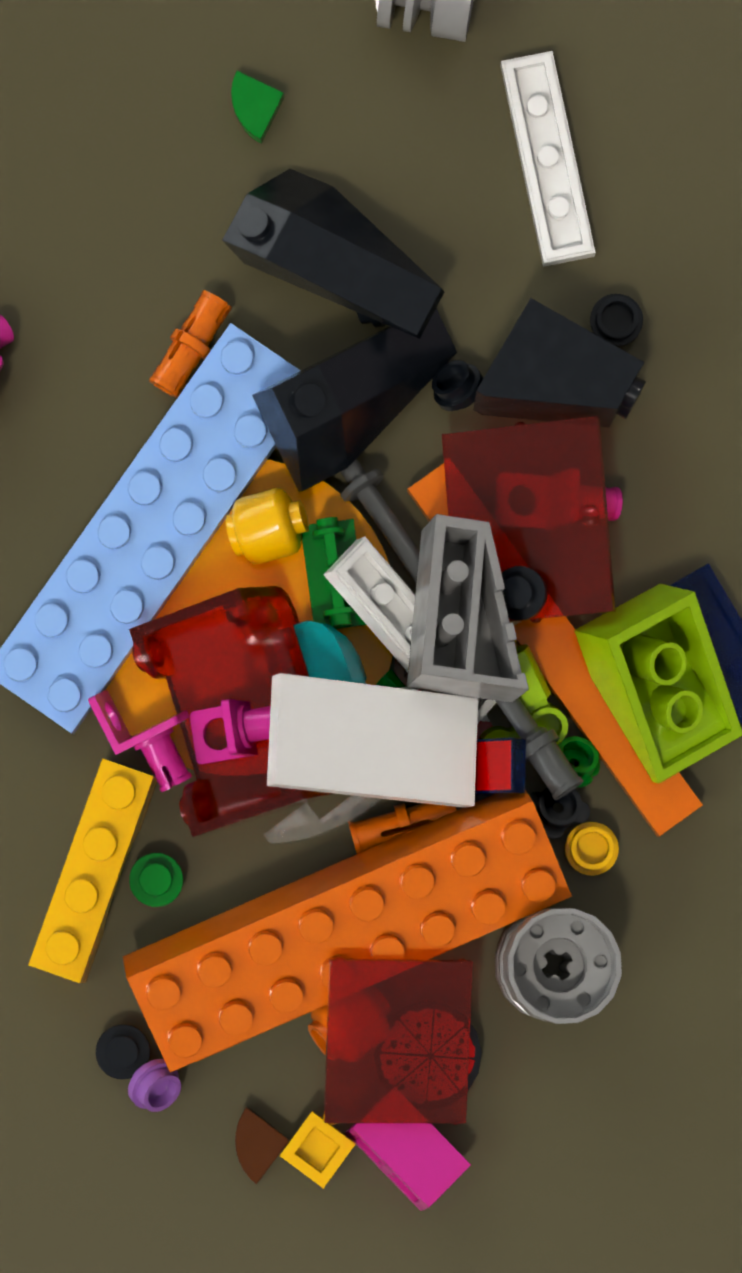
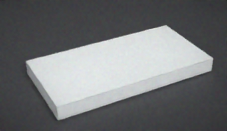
M284 673L273 675L267 786L462 808L472 807L475 805L478 698Z

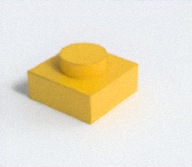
M311 1111L284 1148L280 1157L324 1189L356 1142L317 1113Z

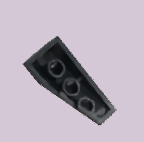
M292 169L286 170L247 193L222 239L244 264L418 339L421 338L445 293L435 281L337 189Z

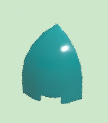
M307 620L293 625L309 677L366 684L367 677L361 658L352 642L345 635L329 624Z

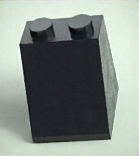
M530 298L476 391L473 410L486 416L610 427L616 415L626 419L639 398L646 381L638 377L644 362Z

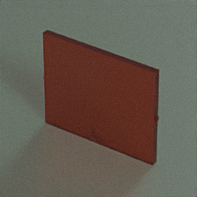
M593 416L534 424L517 422L514 426L442 434L448 516L490 522L501 573L510 567L525 566L536 570L546 583V603L539 614L528 620L532 623H539L545 618L616 612L600 417ZM509 619L510 622L519 621V620Z

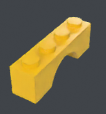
M102 758L30 958L29 966L77 983H86L104 934L108 911L118 880L131 847L141 830L157 785V780L154 776Z

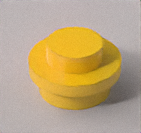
M585 822L576 826L569 833L565 842V856L568 863L574 870L583 875L595 876L605 873L615 864L619 853L618 840L613 831L606 825L598 822Z

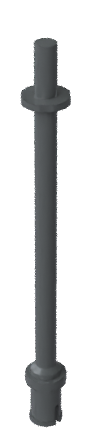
M356 459L347 469L341 471V474L349 484L341 493V497L345 502L360 500L412 579L417 583L419 550L376 488L384 478V475L380 469H374L366 473ZM517 698L514 702L495 700L521 738L519 745L521 750L518 754L524 763L531 762L553 794L554 800L564 797L584 782L556 742L560 738L554 729L548 731L547 728L538 726L520 698Z

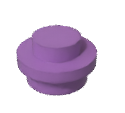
M155 1059L142 1064L134 1072L128 1086V1095L131 1101L137 1107L151 1112H159L168 1108L177 1099L181 1091L178 1070L170 1073L164 1059Z

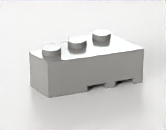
M436 514L421 531L407 688L504 702H514L529 690L526 675L521 672L514 641L517 637L514 624L509 621L502 592L505 586L490 522Z

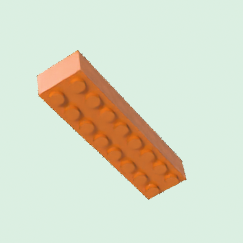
M519 783L512 786L511 790L498 792L475 802V805L472 807L459 809L408 833L397 836L123 956L127 981L171 1073L572 897V894L534 802L523 785Z

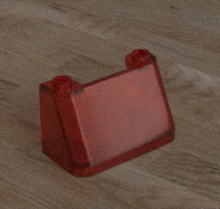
M278 586L237 588L129 629L133 640L132 654L136 665L141 671L146 672L154 679L167 680L177 714L187 710L190 716L192 711L221 706V700L226 699L249 701L251 709L271 706L273 675L284 673L309 677L293 625L300 623L296 609L287 592ZM190 717L180 723L197 779L185 785L179 802L181 816L189 826L192 837L209 834L335 794L267 786L269 739L256 741L258 755L210 764H198L195 756ZM223 718L213 720L206 729L205 737L207 743L216 750L227 748Z

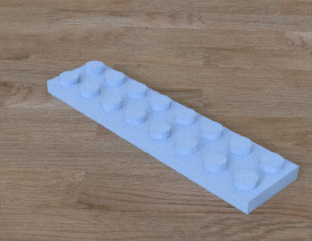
M232 323L229 324L0 648V684L71 734H75L92 710L88 699L106 690L220 528L226 516L229 515L235 501L241 498L276 448V444L252 395L301 370Z

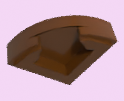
M246 1107L237 1125L235 1145L243 1170L257 1184L290 1139L249 1107Z

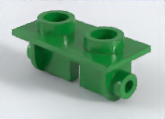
M337 517L316 520L317 524L309 525L308 532L301 533L313 621L329 624L335 629L366 625L365 622L323 575L356 541L354 519L338 521Z

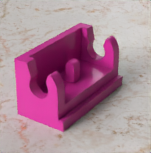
M395 1086L380 1097L345 1132L420 1211L429 1208L471 1166Z

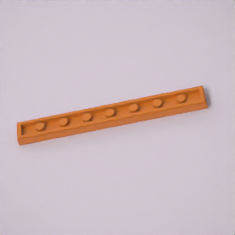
M451 458L407 489L408 494L429 522L436 514L490 522L501 573L514 566L530 568ZM547 591V600L540 613L531 619L523 620L514 625L516 641L519 645L526 644L529 646L550 690L585 738L598 750L600 759L657 837H660L703 806V804L679 772L659 784L651 780L592 681L574 632L575 628Z

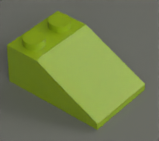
M658 584L574 630L592 681L653 782L658 784L742 736V729L694 591Z

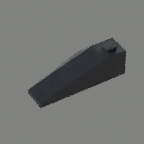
M437 308L420 339L389 326L252 395L299 492L347 469L433 379L435 373L457 353Z

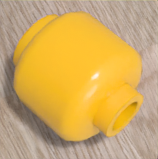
M274 488L237 499L233 505L232 514L227 515L225 519L228 538L234 553L237 556L244 555L252 564H262L297 553L301 546V533L309 531L308 517L303 503L300 500L292 502L290 496L281 488Z

